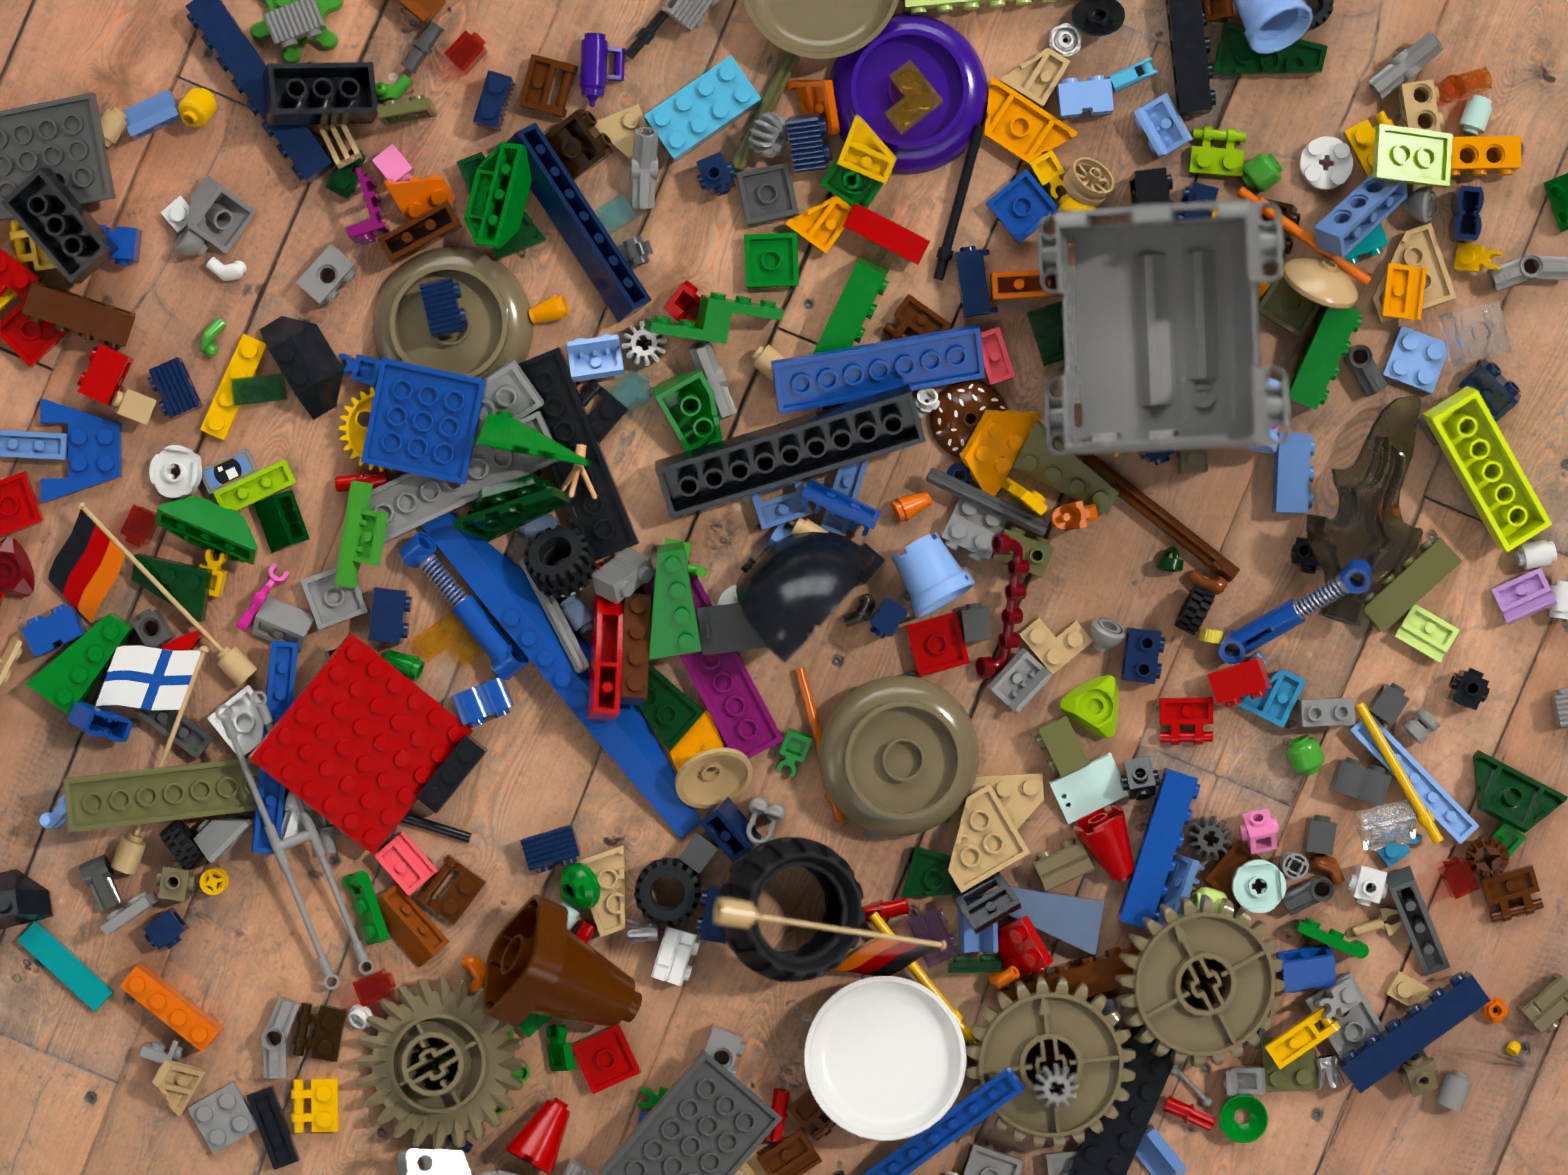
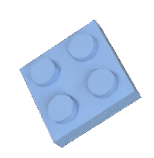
M1400 326L1382 376L1433 394L1451 344L1405 326Z

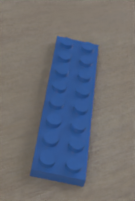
M978 325L771 361L777 412L779 415L851 402L909 384L911 391L985 378L981 331Z

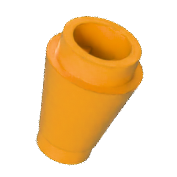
M554 294L528 310L533 324L565 319V316L570 314L568 303L563 294L559 296Z

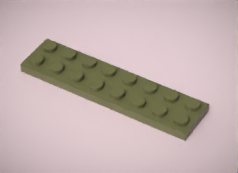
M245 758L257 786L259 766L249 758ZM239 759L63 778L69 833L255 811L256 805Z

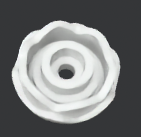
M1063 23L1051 31L1049 38L1050 47L1063 57L1072 56L1081 48L1082 34L1071 24ZM1064 38L1068 39L1067 43L1063 42Z

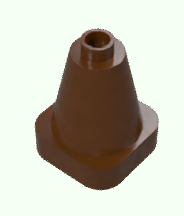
M535 894L527 900L504 926L491 946L486 963L482 1010L485 1015L513 1027L518 1026L530 1013L614 1027L622 1020L631 1022L636 1017L642 1003V994L635 991V981L631 976L567 928L568 909L565 906Z

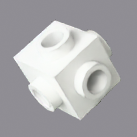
M1357 864L1355 874H1351L1347 886V889L1350 890L1349 895L1355 897L1356 903L1371 906L1372 902L1380 904L1381 898L1384 899L1388 890V883H1385L1387 872ZM1370 883L1369 888L1366 890V885Z

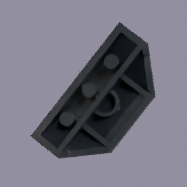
M281 316L259 329L269 352L296 397L312 419L315 420L337 407L344 369L318 325Z
M17 869L0 873V929L54 916L51 895L48 889Z

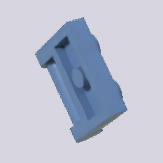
M802 479L751 494L762 530L813 514L809 502H807L805 508L801 507L804 498L801 496L804 491ZM795 484L797 491L761 502L759 495Z

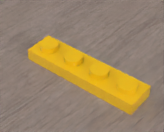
M246 334L242 335L200 430L226 441L267 350L266 343Z

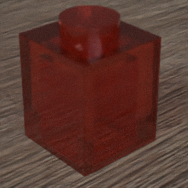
M465 30L444 54L467 75L487 53L486 48L483 46L486 42L476 32L471 35Z
M133 504L120 532L127 536L125 541L140 547L141 543L150 544L158 527L156 524L157 513L140 505Z
M1453 856L1444 860L1443 866L1438 868L1450 897L1458 899L1480 889L1467 859L1462 857L1458 859L1457 856Z
M385 968L352 982L362 1007L391 996L395 992L394 987H396L392 973H387Z

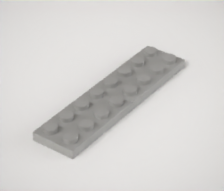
M540 411L519 420L553 439ZM476 440L465 485L406 473L373 489L369 510L388 513L384 543H387L473 502L478 497L477 494L480 488L533 474L559 461L486 447L477 444L478 440Z

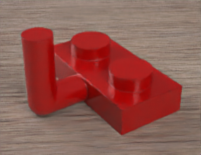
M0 248V298L10 288L26 300L32 281L41 282L42 278Z

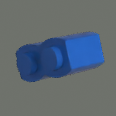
M500 677L452 696L462 724L466 725L469 723L471 728L485 723L484 717L491 714L498 718L510 713L509 707L514 706L505 680Z
M86 702L74 703L67 720L71 725L91 736H104L114 742L127 741L133 726L131 720L108 708H96Z

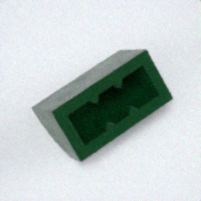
M292 490L271 495L254 503L271 553L310 539Z

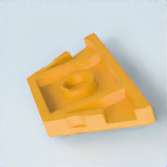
M995 77L991 78L984 136L1026 164L1069 141L1078 133Z
M986 410L960 455L965 466L969 468L974 483H977L982 491L996 496L1020 454L1036 420H1039L1040 413L1035 411L1018 412L1015 410Z

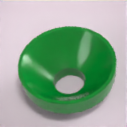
M578 862L569 865L562 871L559 882L562 900L574 909L582 911L596 906L600 899V886L594 872L587 865ZM568 885L572 887L574 896L570 893Z
M1240 1094L1229 1098L1224 1103L1220 1111L1219 1121L1223 1132L1228 1138L1239 1143H1249L1257 1140L1265 1132L1268 1124V1114L1260 1100L1251 1095ZM1238 1109H1246L1249 1112V1119L1247 1122L1239 1124L1234 1120V1113Z

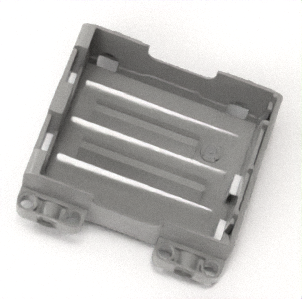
M1250 200L1139 205L1122 208L1058 211L1056 215H1048L1040 220L1038 223L1040 284L1047 293L1062 294L1065 340V374H1062V377L1051 378L1045 385V425L1047 446L1050 452L1055 455L1230 448L1281 445L1288 441L1290 437L1291 415L1288 375L1281 367H1262L1260 350L1258 283L1278 281L1284 271L1282 214L1277 205L1272 202H1252ZM1268 207L1273 208L1276 213L1275 218L1271 222H1264L1261 219L1262 211ZM1218 211V217L1178 219V213ZM1132 216V222L1096 224V218ZM1055 221L1056 233L1050 236L1046 233L1045 228L1047 223ZM1068 243L1075 244L1076 267H1070L1068 264ZM1268 262H1275L1278 267L1276 275L1272 277H1266L1263 272V268ZM1056 274L1058 275V288L1052 290L1048 286V279ZM1272 371H1278L1282 375V382L1275 387L1268 383V375ZM1057 382L1062 383L1063 395L1061 397H1056L1052 391L1054 384ZM1075 404H1082L1083 427L1080 428L1075 426ZM1275 425H1279L1284 429V436L1279 441H1275L1270 437V430ZM1060 435L1065 437V449L1063 451L1055 447V439Z

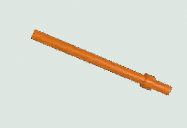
M1241 187L1236 193V196L1242 200L1268 202L1261 196L1258 198L1244 187ZM1268 207L1262 211L1261 215L1263 214L1270 220H1273L1276 213L1273 208ZM1282 215L1283 229L1324 258L1335 262L1340 269L1364 286L1370 282L1371 277L1345 258L1318 249L1315 237Z
M805 667L795 669V674L819 759L822 730ZM825 792L827 803L831 804L835 822L846 820L845 815L835 806L828 793Z

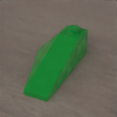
M701 369L675 375L652 388L656 400L686 451L723 441L714 392Z
M497 410L496 415L488 414L477 444L490 448L591 467V461L523 422L513 419V413Z

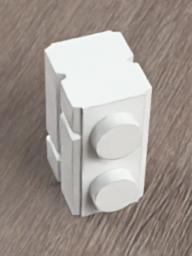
M671 924L666 926L651 977L678 986L682 985L683 980L688 981L693 967L688 965L691 955H697L701 942L696 940L698 933Z

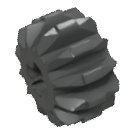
M1212 815L1209 824L1204 816L1200 817L1201 826L1196 822H1192L1191 825L1197 830L1196 832L1188 831L1187 835L1194 837L1195 840H1191L1187 844L1189 847L1197 846L1193 851L1194 855L1198 856L1203 851V859L1208 860L1211 852L1212 857L1217 860L1219 859L1218 850L1227 854V849L1222 846L1223 844L1231 845L1232 840L1224 838V836L1230 835L1232 832L1230 829L1222 830L1226 824L1224 820L1219 821L1216 825L1217 818ZM1212 831L1211 833L1216 839L1214 842L1210 841L1211 844L1207 845L1208 843L1203 837L1205 834L1209 835L1208 832Z

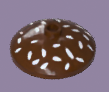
M969 380L954 383L944 389L938 396L940 405L936 410L933 409L930 414L931 431L936 442L944 451L954 457L961 458L960 455L986 410L1006 411L1008 408L1002 396L994 388L983 382ZM968 414L975 416L976 420L973 424L966 422Z

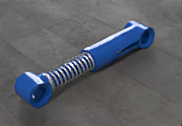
M417 532L399 549L402 560L410 567H420L424 571L423 573H427L426 577H430V581L433 580L432 584H436L435 588H439L438 591H442L441 595H445L444 599H448L447 602H451L450 606H454L451 612L492 660L491 666L494 672L501 679L510 680L528 664V657L518 645L512 644L472 595H465V591H461L462 587L459 588V584L456 585V580H452L453 576L450 577V573L447 574L446 572L447 569H443L444 565L441 566V562L438 563V558L435 556L436 544L434 540L425 532Z
M1362 559L1352 560L1346 565L1345 570L1335 577V580L1327 581V585L1323 583V587L1315 588V592L1311 590V594L1307 593V596L1299 597V601L1291 598L1239 629L1227 631L1223 634L1219 646L1220 658L1228 664L1239 663L1245 655L1305 622V617H1308L1309 614L1312 615L1313 612L1320 610L1321 607L1324 608L1325 605L1333 603V600L1336 601L1337 598H1341L1345 594L1365 592L1371 583L1372 569L1370 565ZM1354 573H1360L1364 576V578L1361 580L1353 579L1351 575ZM1235 644L1239 649L1231 650L1227 645Z

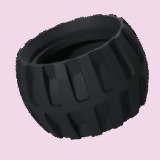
M782 837L753 847L747 852V855L735 862L730 869L731 875L728 881L723 883L720 895L723 898L752 902L753 907L758 910V900L766 884L781 871L796 866L804 867L817 878L824 892L826 911L822 924L859 930L861 923L865 922V910L862 909L861 905L864 894L861 884L854 877L855 873L851 866L833 849L807 838ZM757 919L748 929L722 925L724 938L729 948L746 967L763 977L780 982H801L824 976L827 971L837 968L846 960V953L849 949L855 948L860 939V936L855 934L819 929L812 940L800 948L778 952L762 936Z

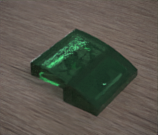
M1063 300L1026 312L1042 364L1047 366L1065 360Z

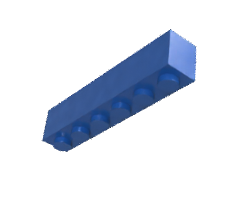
M1168 768L1164 769L1134 863L1135 869L1129 878L1117 916L1119 921L1146 929L1142 922L1144 916L1156 922L1158 921L1160 910H1157L1159 900L1165 899L1168 885L1165 884L1168 874H1173L1176 860L1173 859L1176 849L1180 850L1184 840V835L1181 834L1184 824L1188 825L1192 815V810L1189 809L1192 799L1196 800L1200 790V784H1197L1198 778Z

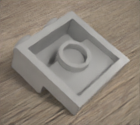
M959 497L941 538L945 539L944 545L958 551L959 547L969 551L967 556L976 561L982 562L983 558L989 560L993 552L991 546L992 537L995 534L1002 533L1007 519Z

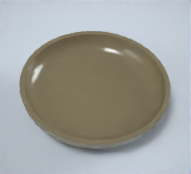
M743 0V3L757 29L779 48L801 57L829 59L855 52L875 39L892 18L899 0Z
M465 247L431 249L412 257L402 264L382 288L373 316V337L376 351L380 360L381 358H388L482 379L513 359L518 364L526 360L533 336V322L528 311L531 308L530 303L515 275L492 256ZM451 277L454 283L458 282L460 285L462 298H458L460 309L465 308L468 324L464 325L465 331L433 338L429 329L419 285Z
M898 675L878 678L850 692L829 716L819 746L821 777L825 789L835 806L858 826L888 836H908L922 833L950 818L969 795L979 764L977 735L964 707L954 696L939 685L912 676Z

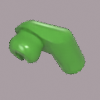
M219 317L202 334L200 350L202 354L205 353L209 358L214 357L218 353L219 348L214 344L215 338L227 327L226 323Z

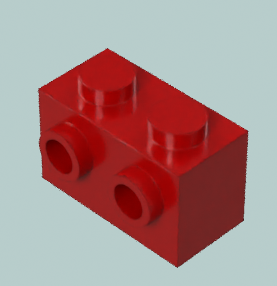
M100 344L98 348L95 347L89 357L91 364L87 372L84 371L78 380L77 385L80 386L78 392L112 407L113 396L117 390L120 391L134 359Z
M1255 658L1207 674L1217 705L1225 704L1226 708L1241 704L1240 699L1250 696L1251 700L1266 696L1265 690L1272 688L1263 658Z

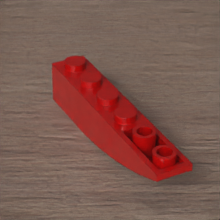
M597 563V570L603 567L604 564ZM595 592L587 719L614 721L619 715L624 599L616 604L607 598L605 599L603 596L597 595Z

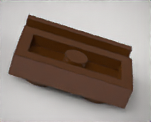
M801 1128L757 1157L767 1175H803L822 1162Z

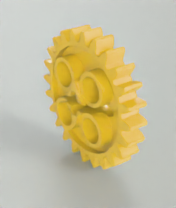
M370 387V395L368 396L363 391H360L361 400L354 397L351 398L354 406L345 405L344 407L349 412L348 416H340L342 420L346 421V425L338 427V429L346 431V435L340 437V440H348L349 442L343 449H352L354 452L350 458L353 459L359 456L360 466L364 464L361 462L368 426H362L358 421V417L363 411L371 413L375 393L373 387ZM369 464V470H372L374 465ZM379 466V470L382 472L384 467Z

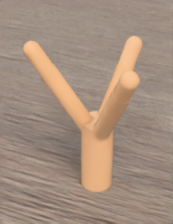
M576 444L575 453L585 458L587 445ZM574 464L560 490L565 491L571 482L569 497H573L579 474L581 473L592 498L596 499L597 494L584 466Z

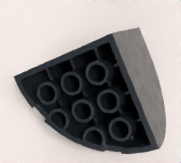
M826 532L793 534L767 547L755 560L750 557L740 568L743 573L736 583L737 599L745 617L757 635L782 662L786 663L809 639L808 637L815 630L814 627L816 625L818 627L821 626L858 583L859 574L863 575L868 570L875 557L857 543L836 534Z

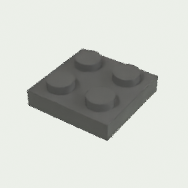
M788 162L737 172L747 226L799 215Z

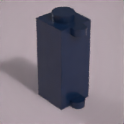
M975 246L961 247L960 252L954 255L963 318L998 312L997 307L990 308L983 259V256L990 255L989 249L976 250Z

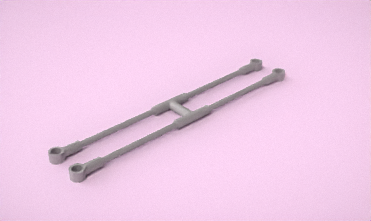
M257 690L251 694L250 700L256 706L263 725H266L269 732L273 727V719L266 704L267 696L264 692ZM262 694L263 701L261 703H255V695ZM219 705L215 709V715L221 721L228 739L233 744L265 824L264 829L281 871H284L317 953V961L324 976L323 983L325 987L331 990L339 986L340 980L337 974L333 972L327 955L323 953L290 871L291 866L285 850L309 840L316 857H319L353 942L352 948L358 960V970L363 975L371 974L374 970V964L368 958L362 941L357 937L325 857L326 851L309 810L306 809L303 800L293 793L306 831L280 840L274 824L270 821L237 739L238 734L231 718L232 711L227 705ZM221 708L228 709L226 717L222 718L219 716L218 713ZM364 962H369L370 968L366 971L362 970L361 965ZM329 977L336 978V982L333 985L327 984Z

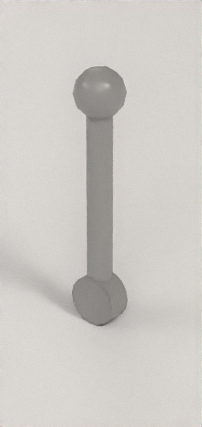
M1174 1064L1171 1072L1178 1075L1202 1100L1203 1106H1211L1212 1099L1206 1097L1181 1071L1180 1065Z

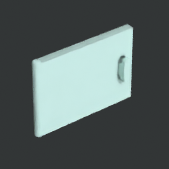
M1107 753L1062 778L1059 777L1049 782L1068 824L1128 796V791L1122 790L1121 774L1111 753Z

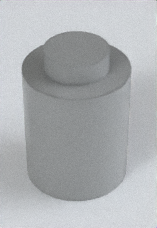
M1453 1069L1452 1073L1447 1072L1435 1102L1461 1112L1472 1083L1468 1080L1469 1075Z

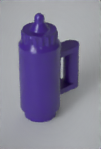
M585 33L584 39L581 41L582 97H587L591 107L595 106L598 98H603L606 80L624 81L625 49L608 47V41L605 40L606 35L602 33ZM608 53H615L614 75H607Z

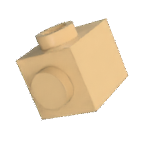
M122 386L120 391L117 390L113 396L111 405L114 407L112 411L147 425L157 400Z

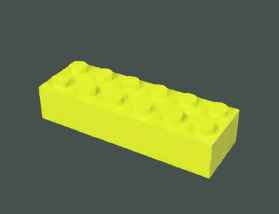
M1466 386L1422 414L1498 548L1509 552L1552 525L1478 390Z

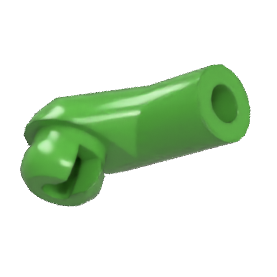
M405 74L395 84L378 82L375 84L377 98L383 101L398 100L414 82Z

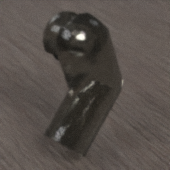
M867 593L861 595L857 610L843 615L846 628L867 622L876 607V602L873 600L872 595Z

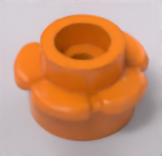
M1499 997L1489 998L1491 1001L1483 1006V1017L1488 1021L1491 1020L1492 1023H1500L1508 1015V1006ZM1494 1008L1498 1009L1496 1013L1493 1012Z

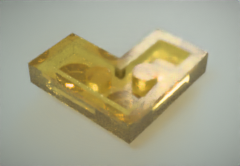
M911 60L889 76V79L902 93L904 98L887 110L885 116L902 136L942 105L943 99Z
M449 612L412 640L428 662L449 646L465 667L485 653L452 612Z

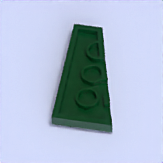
M1228 22L1223 24L1213 66V75L1322 72L1328 48L1327 45L1298 39L1292 45L1280 51L1269 54L1257 53L1249 46L1244 34L1246 30L1244 26Z
M482 152L456 162L469 195L476 169L485 159ZM524 211L519 231L501 248L492 247L498 261L543 243L547 239Z

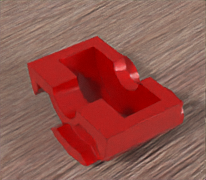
M686 280L679 285L663 309L678 322L680 319L697 322L701 298L696 292L699 289Z

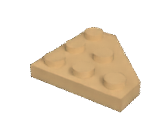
M1429 223L1405 231L1389 263L1427 267L1422 310L1457 298L1432 224ZM1386 270L1371 298L1379 324L1396 319L1381 317Z
M1043 773L976 776L969 793L970 795L990 783L1014 826L1018 829L1044 800Z
M990 783L967 796L948 866V871L961 893L1030 853Z

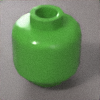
M1259 153L1243 167L1246 175L1242 179L1250 190L1256 188L1260 192H1265L1282 178L1280 172L1283 171V168L1271 153L1269 155Z
M1308 735L1294 738L1289 742V747L1286 749V756L1293 771L1304 773L1305 776L1319 772V766L1325 760L1318 740L1312 737L1309 738Z

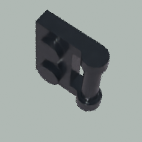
M591 379L587 384L589 387L580 397L584 407L587 406L597 393L603 397L588 415L600 444L629 409L594 379Z
M1000 872L993 874L964 893L960 894L958 892L952 896L956 906L962 912L975 934L1021 908L1019 900ZM993 887H999L994 891L988 893L987 895L983 896L982 898L978 899L977 901L971 903L970 905H967L969 901L975 899L976 897L992 889Z

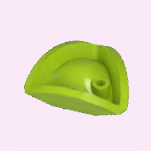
M1105 675L1082 683L1061 700L1060 709L1071 721L1088 732L1100 737L1111 738L1115 735L1119 716V688L1117 679L1112 675Z

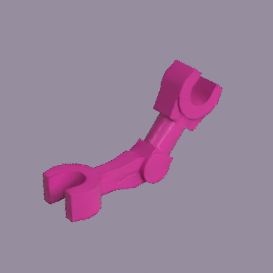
M275 563L268 570V582L260 591L256 592L247 611L236 625L243 632H246L248 627L250 628L254 623L255 616L266 601L267 595L273 586L282 585L287 581L288 571H285L280 577L274 575L278 566Z

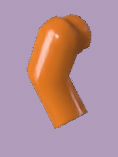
M1011 966L1005 971L993 969L989 973L988 980L991 985L1002 989L1017 979L1020 973L1015 966Z

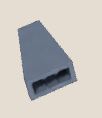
M1009 885L1021 904V908L1009 914L1010 916L1019 919L1028 915L1035 928L1090 954L1096 955L1104 902L1101 899Z

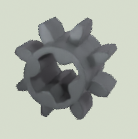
M637 236L623 242L625 249L620 250L626 261L630 262L631 268L650 262L648 255L653 254L649 240L643 242L642 237Z

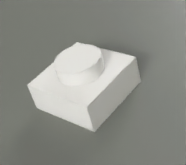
M179 196L160 213L180 234L188 224L190 205L182 196Z

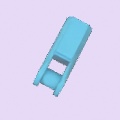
M1152 57L1109 75L1108 79H1111L1112 90L1118 92L1157 74V69L1154 70L1150 62ZM1141 66L1144 75L1138 77L1135 69Z

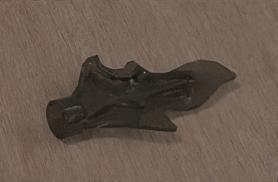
M1418 395L1395 398L1381 411L1375 420L1354 464L1346 469H1332L1333 482L1339 496V507L1335 518L1329 519L1326 516L1307 514L1306 532L1310 546L1323 569L1326 585L1327 581L1335 580V577L1340 575V572L1345 570L1346 565L1352 560L1362 559L1372 569L1369 588L1360 594H1345V596L1337 598L1336 601L1333 600V603L1325 605L1324 608L1321 607L1319 615L1348 625L1360 626L1366 608L1364 601L1374 585L1389 571L1408 559L1417 550L1422 539V528L1412 527L1403 522L1399 508L1402 484L1414 451L1417 422L1421 407V398ZM1354 573L1351 575V577L1356 580H1361L1364 578V576L1360 573Z

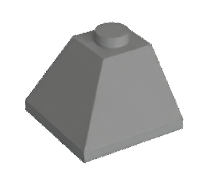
M206 175L191 195L187 226L227 254L258 211Z
M216 818L211 822L206 819L196 829L199 834L194 838V841L210 863L216 862L254 826V818Z

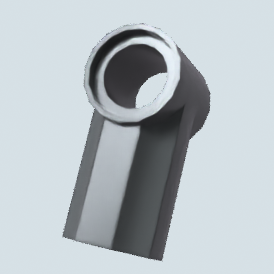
M1366 345L1350 346L1347 355L1343 359L1345 364L1351 368L1366 397L1387 387L1388 385L1373 359L1371 349ZM1357 349L1363 353V360L1360 364L1355 363L1353 360V353Z
M104 854L79 865L82 879L91 888L101 912L123 902L112 877L114 876L113 868L110 866L109 859Z
M1318 874L1314 875L1309 881L1286 891L1282 900L1290 916L1319 902L1328 901L1334 895L1335 889L1328 877ZM1319 882H1326L1328 885L1327 891L1323 894H1317L1314 891L1316 884Z

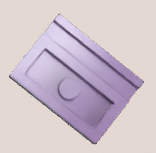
M1541 567L1491 589L1508 625L1558 604Z

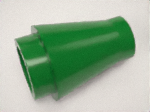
M391 649L387 651L384 657L388 663L408 679L414 681L419 679L425 666V662L421 661L419 656L400 653Z

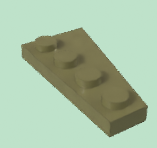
M1038 419L1036 420L1013 466L1014 468L1078 501H1083L1086 505L1096 504L1097 510L1108 515L1120 491L1118 487L1098 470L1090 467L1083 461L1079 454L1055 455L1050 452L1047 446L1046 428ZM1057 437L1055 439V447L1063 451L1065 444Z

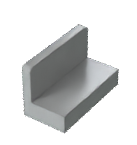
M268 596L255 616L251 634L268 641L298 642V653H301L305 645L307 633L315 619L313 614Z

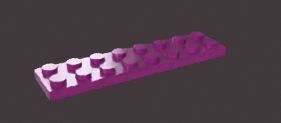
M654 569V576L651 580L642 584L646 594L651 595L652 605L656 569ZM690 575L698 621L697 608L711 607L713 605L698 577ZM702 651L679 655L728 748L742 752L749 759L784 740L737 651L704 656Z

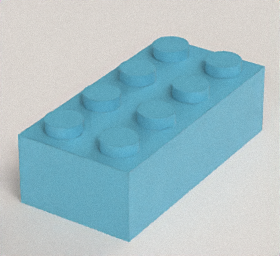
M730 55L646 113L644 118L652 129L658 131L659 141L676 163L759 106L762 100L737 62Z

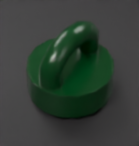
M1168 547L1163 553V558H1157L1158 570L1181 572L1183 570L1184 560L1179 559V551L1176 547Z

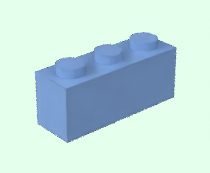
M1283 432L1277 434L1280 440L1284 436ZM1290 433L1288 441L1277 447L1274 456L1272 513L1306 514L1308 513V508H1312L1313 493H1309V482H1313L1314 467L1310 466V456H1314L1315 440H1311V434Z

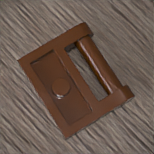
M531 54L519 106L556 117L566 118L567 110L565 107L573 75L577 74L578 66ZM560 70L563 71L556 103L555 106L549 105L548 100L555 72Z
M448 854L443 860L445 862L425 890H421L416 897L455 925L486 881ZM453 869L460 874L438 902L433 898V895Z

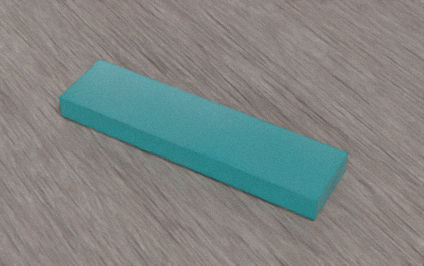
M37 920L17 940L93 1011H97L114 992L111 987Z

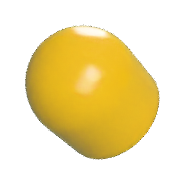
M1511 1041L1505 1048V1051L1509 1055L1516 1057L1521 1050V1045L1517 1041Z

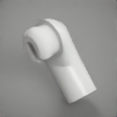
M212 257L206 264V267L223 281L240 279L247 270L245 263L240 260L224 265L215 257Z

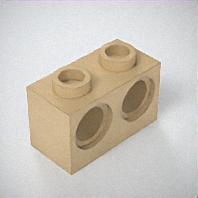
M1433 79L1405 83L1397 87L1402 127L1441 132L1444 120L1442 112H1438L1437 102L1440 100L1438 86H1434ZM1415 90H1420L1424 93L1425 101L1423 103L1417 102L1414 99L1413 94ZM1419 116H1424L1428 119V129H1423L1418 125L1417 120Z

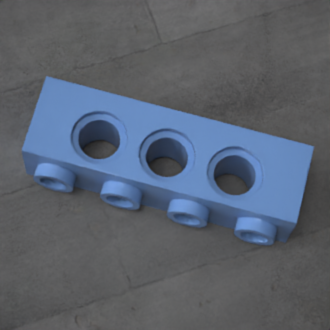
M1372 173L1314 227L1317 248L1341 258L1346 256L1408 197L1406 183L1372 179Z

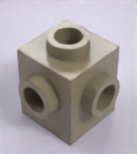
M171 861V865L163 866L162 870L158 871L156 885L160 886L158 898L181 902L189 900L190 891H194L197 876L193 875L194 868L188 869L180 861Z
M1423 1049L1401 1064V1069L1397 1070L1401 1083L1407 1085L1413 1097L1438 1089L1435 1073L1438 1072L1437 1065L1433 1057L1428 1058Z

